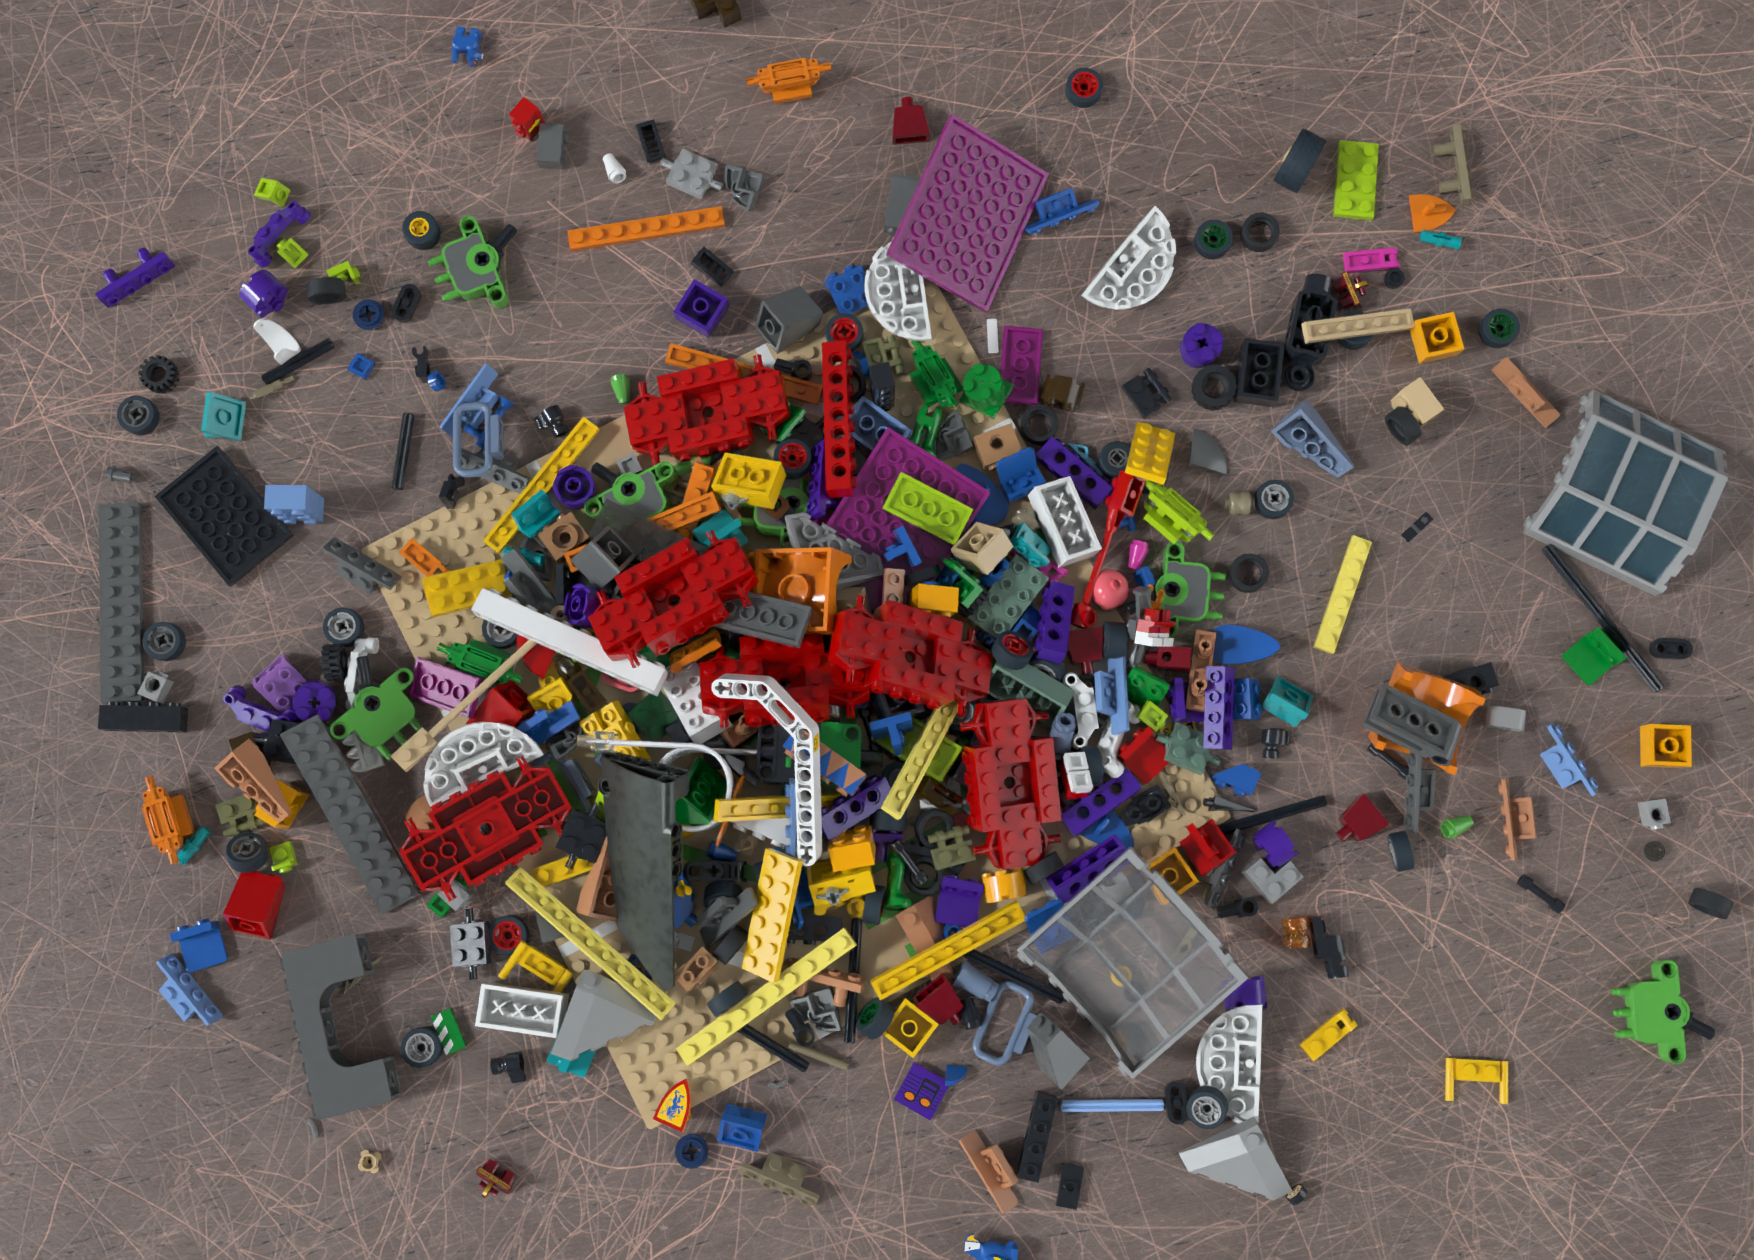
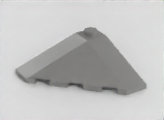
M805 512L785 516L791 548L832 547L852 556V564H846L839 574L836 591L884 576V568L880 556L873 552L871 555L860 550V544L849 538L846 541L835 535L836 530L824 523L821 526L810 520L811 516Z
M583 969L551 1054L573 1061L579 1058L578 1054L591 1049V1052L606 1046V1042L618 1037L620 1040L633 1034L634 1029L646 1025V1027L653 1025L657 1017L619 983Z
M1255 1117L1179 1151V1155L1190 1173H1199L1208 1176L1211 1180L1223 1184L1226 1182L1237 1186L1238 1189L1265 1195L1266 1198L1276 1200L1293 1192Z

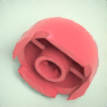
M1115 570L1101 571L1095 583L1091 602L1094 605L1097 604L1104 611H1112L1120 607L1127 599L1129 593L1126 578Z

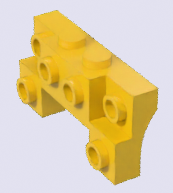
M619 700L611 702L579 722L587 738H595L601 734L602 738L606 740L641 741ZM607 745L609 751L651 760L645 747Z

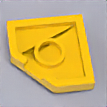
M561 676L528 695L527 699L535 711L540 709L555 711L568 701H572L573 691Z

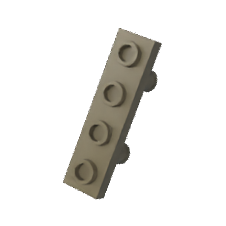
M1458 124L1452 125L1450 131L1451 142L1433 145V155L1436 157L1452 154L1454 157L1456 179L1439 181V193L1457 191L1461 206H1467L1470 204L1471 199L1474 198V189L1469 184L1471 169L1470 167L1467 168L1466 165L1468 150L1464 149L1463 145L1466 141L1465 131H1461V125Z

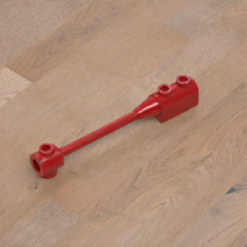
M1120 471L1119 476L1115 477L1112 481L1114 488L1112 496L1110 495L1106 498L1108 513L1106 532L1101 544L1102 549L1096 558L1082 602L1075 603L1072 609L1070 624L1075 627L1087 629L1088 626H1093L1096 622L1097 615L1089 605L1095 583L1100 575L1113 534L1116 532L1124 516H1134L1146 479Z

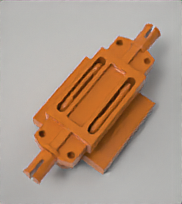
M800 58L769 64L767 68L758 69L757 76L746 78L747 87L759 84L764 93L773 95L774 105L811 98L810 86H814L820 78V72L831 70L830 62L818 64L815 58L809 60Z
M148 776L144 778L148 790L142 794L145 802L142 804V812L153 847H158L160 853L168 854L170 864L180 862L176 850L184 846V837L195 833L186 800L183 794L171 797L166 792L165 787H156L154 776Z

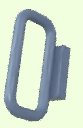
M484 402L464 403L458 406L453 414L454 471L461 477L484 476L492 469L493 458L495 460H503V422L499 415H493L490 406ZM482 410L485 413V464L479 469H463L461 466V416L465 411Z
M547 752L535 759L530 766L539 767L555 758L550 752ZM563 759L559 761L558 764L583 805L585 812H590L592 805L588 798L598 793L578 759H570L568 761ZM563 820L562 825L565 827L566 822Z
M1003 981L999 984L998 990L989 1002L982 1018V1026L978 1028L973 1039L972 1047L977 1057L992 1065L1000 1066L1009 1062L1013 1052L1020 1055L1023 1054L1030 1038L1027 1027L1038 1016L1031 1013L1034 998L1029 989L1012 981ZM1010 989L1022 994L1026 1002L1003 1056L995 1057L981 1049V1042L1003 991Z

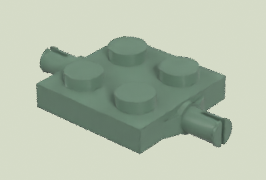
M1175 722L1172 725L1169 736L1157 732L1155 735V740L1165 744L1166 753L1164 761L1198 775L1204 773L1207 761L1216 766L1220 763V757L1210 754V749L1203 748L1204 733Z

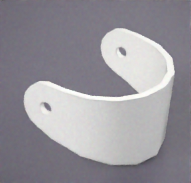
M265 318L259 319L254 323V329L275 353L274 359L280 365L301 351V347L296 339L279 324Z

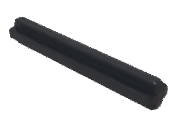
M327 338L289 359L284 364L262 374V380L266 385L271 384L334 349L335 346L331 339Z
M403 413L391 486L395 490H403L414 423V415L412 413Z
M746 1024L737 1031L798 1070L806 1072L810 1063L750 1025Z

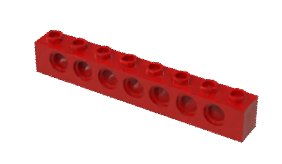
M846 340L822 343L826 491L829 498L854 496L853 489L857 488L856 476H853V470L856 469L855 457H852V451H855V440L852 439L855 425L854 420H851V414H854V404L850 402V396L854 394L852 383L850 384L853 370L852 365H849V360L852 359L851 347L848 348ZM837 362H842L840 365H834ZM837 380H842L840 383L835 384ZM843 398L840 402H835L836 399ZM843 416L841 420H836L837 417ZM838 435H844L841 439H836ZM845 453L843 457H837L838 454ZM840 472H846L843 476H837Z

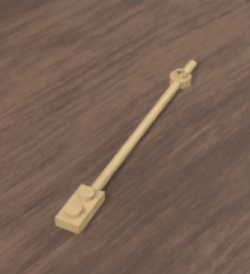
M564 606L554 607L550 615L554 616L558 622H567L569 620L568 616L557 617L558 613H564ZM528 640L432 729L427 732L422 727L391 755L392 759L405 772L409 771L437 745L433 738L537 643Z

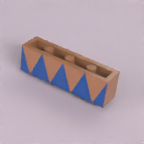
M803 730L806 735L810 736L808 732ZM790 735L783 745L786 749L784 753L795 760L794 738ZM819 741L820 779L827 784L833 782L838 786L836 790L845 797L848 794L853 796L867 774ZM804 749L805 754L810 756V752Z

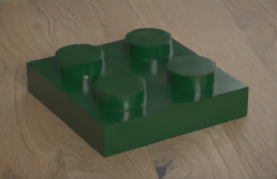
M661 690L658 696L649 693L626 714L646 738L653 742H658L667 734L665 729L680 720L673 705Z

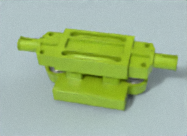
M1150 480L1145 481L1144 486L1150 492L1144 504L1148 513L1143 519L1173 544L1179 538L1184 542H1189L1200 533L1208 541L1213 538L1215 534L1206 528L1207 521L1200 516L1201 512L1171 487L1168 489L1163 484L1155 485Z

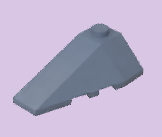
M1306 399L1294 407L1271 430L1284 446L1289 449L1293 448L1301 453L1302 457H1308L1313 460L1319 467L1337 478L1354 467V464L1320 414Z

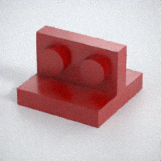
M1210 819L1199 828L1191 823L1186 827L1190 835L1179 842L1203 877L1237 853L1213 819Z

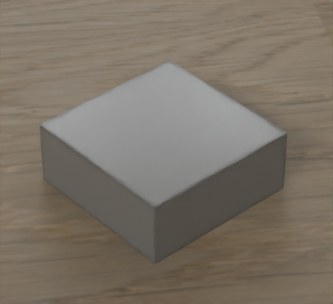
M634 452L616 461L622 474H639L643 472Z

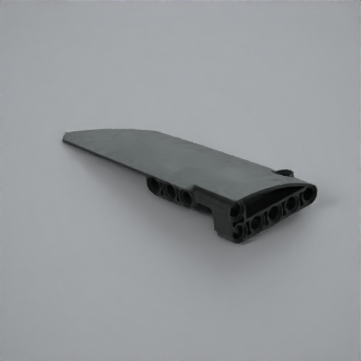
M607 751L601 754L602 779L598 781L597 786L604 800V815L617 923L621 933L640 962L664 992L675 986L673 882L681 876L683 870L682 825L680 822L675 821V803L689 792V771L616 751Z

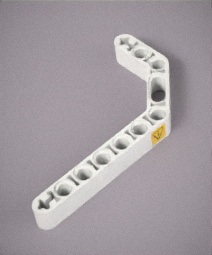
M724 674L712 683L711 688L714 695L720 698L758 700L794 738L798 859L803 861L802 865L811 866L822 855L819 727L774 678L761 675ZM741 683L747 686V690L743 689ZM762 684L767 687L768 692L762 689ZM776 700H779L794 715L795 720H792L778 706ZM803 728L809 731L810 736L804 733ZM804 749L810 752V756L805 754ZM804 770H808L811 774V777L806 775ZM805 790L809 791L812 797L808 796ZM806 810L812 814V817L807 815ZM806 831L811 832L813 837L809 836Z

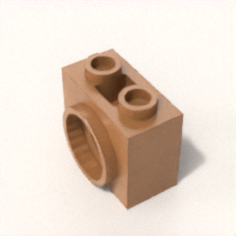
M1012 423L973 437V444L983 470H996V463L1022 450ZM998 441L1002 444V447L995 449L992 443Z
M572 512L561 514L554 524L544 526L543 530L540 531L541 533L538 534L559 564L566 560L565 553L586 545L591 540ZM564 536H571V540L569 541V543H562V538Z
M702 946L675 975V980L688 992L694 987L699 989L717 970L715 965L719 960L713 956V952L710 949Z

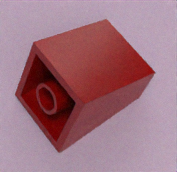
M510 680L506 684L503 683L493 687L476 709L474 718H469L466 724L493 722L517 728L521 721L530 719L536 711L527 699L528 694Z
M257 870L250 873H240L223 912L231 931L271 940L285 891V885L280 876L261 874Z

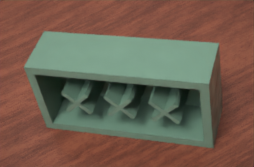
M1016 554L1007 570L1003 571L1002 577L987 592L988 595L986 600L982 602L983 605L979 606L978 610L969 616L967 622L977 630H984L997 639L998 635L1002 632L1011 631L1049 578Z
M996 662L991 671L988 694L998 700L1026 698L1034 712H1048L1046 716H1049V719L1037 721V723L1050 730L1054 719L1059 713L1065 711L1075 691L1030 664H1027L1023 669L1012 670Z

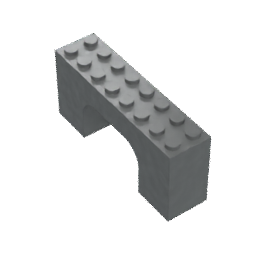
M353 934L281 953L280 965L286 975L284 984L286 990L290 993L289 1007L291 1012H294L295 1017L293 1026L295 1032L299 1035L298 1049L303 1054L304 1062L302 1063L304 1074H307L308 1077L307 1091L312 1096L313 1104L311 1105L313 1116H316L317 1121L402 1097L394 1056L360 1064L346 1059L340 1049L332 1013L331 997L334 990L340 984L375 974L367 934ZM366 965L370 967L368 971H364Z

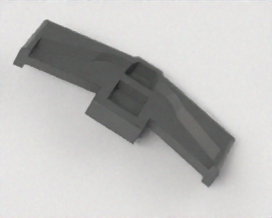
M1139 586L1133 589V593L1136 594V615L1130 618L1127 623L1128 639L1134 640L1130 661L1126 663L1128 668L1137 667L1144 663L1147 645L1136 644L1135 636L1138 619H1144L1146 608L1151 609L1150 587Z

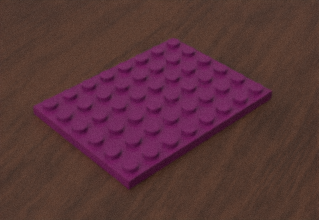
M954 114L949 115L886 255L979 310L987 312L1049 173Z
M887 427L856 476L857 488L853 489L854 496L843 497L826 525L836 530L835 535L846 541L849 538L860 544V550L871 555L873 552L880 556L884 569H904L905 575L939 564L942 571L945 564L940 559L942 557L947 560L950 558L953 545L882 509L900 472L973 509L958 541L964 536L990 492ZM901 526H904L922 563L914 567L910 566L904 553L888 562H885L882 556L886 553L885 549L895 543L900 546L893 531ZM938 575L906 586L904 585L903 604L908 606V593L917 584L935 581ZM884 576L851 586L865 587L870 609L873 611L882 605Z

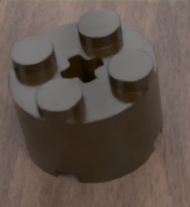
M1046 375L1041 400L1044 401L1043 405L1055 408V405L1062 406L1064 411L1074 412L1075 409L1080 407L1085 384L1082 382L1080 386L1077 384L1076 379L1055 375L1053 379L1050 378V375Z

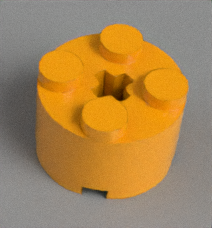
M1022 867L1010 869L1011 873H1009V869L997 871L995 876L993 872L981 874L987 903L1027 896Z

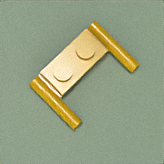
M521 941L498 976L505 980L515 964L518 963L555 986L553 992L561 993L574 973L537 948Z
M1446 1058V1101H1454V1080L1499 1082V1103L1508 1104V1061Z

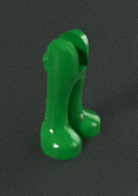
M923 404L917 415L914 430L909 441L919 446L922 433L926 428L927 433L921 448L936 457V453L933 451V444L940 426L942 409L936 407L933 417L927 416L929 407Z
M892 852L886 860L888 877L882 908L889 911H904L905 908H911V899L902 894V880L906 864L898 853Z

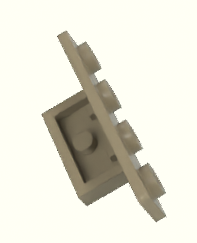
M769 1152L762 1170L742 1162L738 1171L744 1179L749 1181L755 1180L761 1183L763 1187L778 1190L783 1196L794 1197L807 1206H816L820 1195L801 1187L808 1170L807 1167L772 1152Z

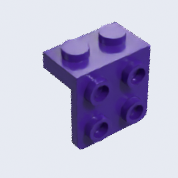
M1174 678L1169 683L1168 696L1171 702L1169 713L1172 717V723L1204 722L1205 712L1185 709L1189 682H1183L1182 678Z
M955 875L943 877L935 916L936 922L964 928L977 922L984 884H980V881L976 879L959 880V877Z

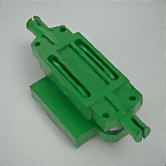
M912 340L911 343L916 349L912 356L918 370L910 373L909 376L927 407L939 403L942 407L949 405L950 408L956 407L958 402L955 400L954 395L963 391V387L946 358L941 359L937 351H933L930 345L923 346L920 341Z
M475 639L471 640L470 645H462L455 642L450 647L440 642L438 644L440 647H437V651L448 654L447 661L456 664L460 671L483 678V681L511 656L508 652ZM512 666L488 689L491 690L493 687L498 686L499 682L506 684L510 679L521 683L522 680L518 678L523 679L524 676L513 672Z

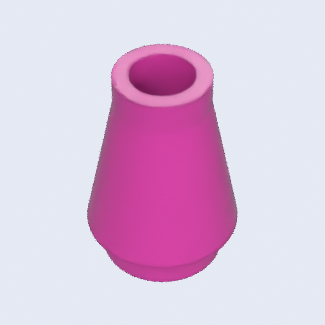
M1133 539V543L1130 544L1129 568L1140 569L1149 551V543Z

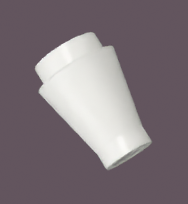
M606 154L603 157L608 179L615 184L624 181L626 170L615 159L613 154Z

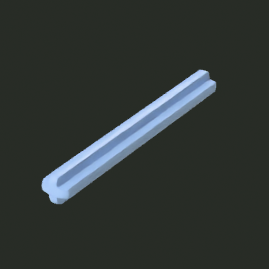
M1061 1100L1060 1109L1062 1112L1163 1111L1164 1100Z

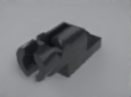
M1321 916L1308 917L1314 959L1325 958L1323 963L1328 978L1349 977L1348 966L1340 965V962L1347 959L1342 937L1340 935L1324 936L1323 932H1326L1324 920H1321Z

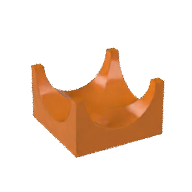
M832 547L756 549L755 574L759 579V583L754 587V593L812 607L813 612L805 633L832 636L834 618L838 614L836 605L837 581L842 568L846 564H852V556Z
M1397 662L1388 684L1458 720L1463 730L1473 711L1478 706H1483L1486 699L1476 688ZM1370 730L1368 738L1375 748L1382 751L1384 748L1394 749L1410 754V750ZM1462 733L1449 766L1435 764L1430 760V756L1427 759L1422 757V759L1439 766L1447 773L1455 775L1458 769L1456 763L1457 750Z

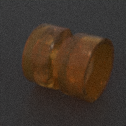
M1309 918L1281 919L1282 931L1285 932V935L1282 937L1283 948H1311L1310 936L1307 935V931L1310 930Z

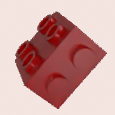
M1149 726L1145 729L1139 728L1133 734L1135 739L1130 744L1126 741L1119 748L1121 753L1117 756L1143 784H1148L1169 763L1164 761L1166 748L1159 741L1155 740V737L1152 735L1154 731Z

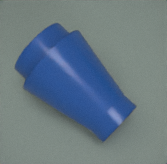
M711 841L706 856L711 857L710 859L736 861L737 851L722 842L717 847L715 846L716 841Z

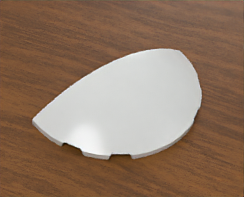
M1156 206L1150 210L1114 252L1081 295L1082 297L1103 308L1125 310L1147 303L1162 291L1174 269L1173 260L1176 254V244L1169 230V222Z
M891 242L885 247L881 246L873 256V262L869 270L866 271L865 295L869 309L882 326L893 334L915 341L932 340L923 276L886 255Z
M476 722L464 725L444 736L429 755L424 769V792L426 799L431 807L440 801L443 802L450 799L449 796L458 791H461V793L467 791L470 784L486 779L488 774L496 770L498 772L503 770L508 772L519 767L516 759L523 755L528 763L543 756L544 753L531 737L510 725L493 722Z
M1242 1005L1221 1014L1203 1034L1197 1051L1196 1069L1200 1086L1215 1087L1223 1092L1228 1102L1227 1115L1238 1124L1252 1117H1255L1257 1122L1259 1121L1262 1005Z

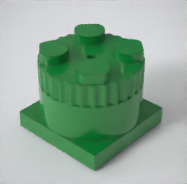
M981 363L973 365L967 371V374L964 375L965 377L962 382L964 393L959 401L961 404L995 419L1014 385L1002 379L1000 372L993 366Z

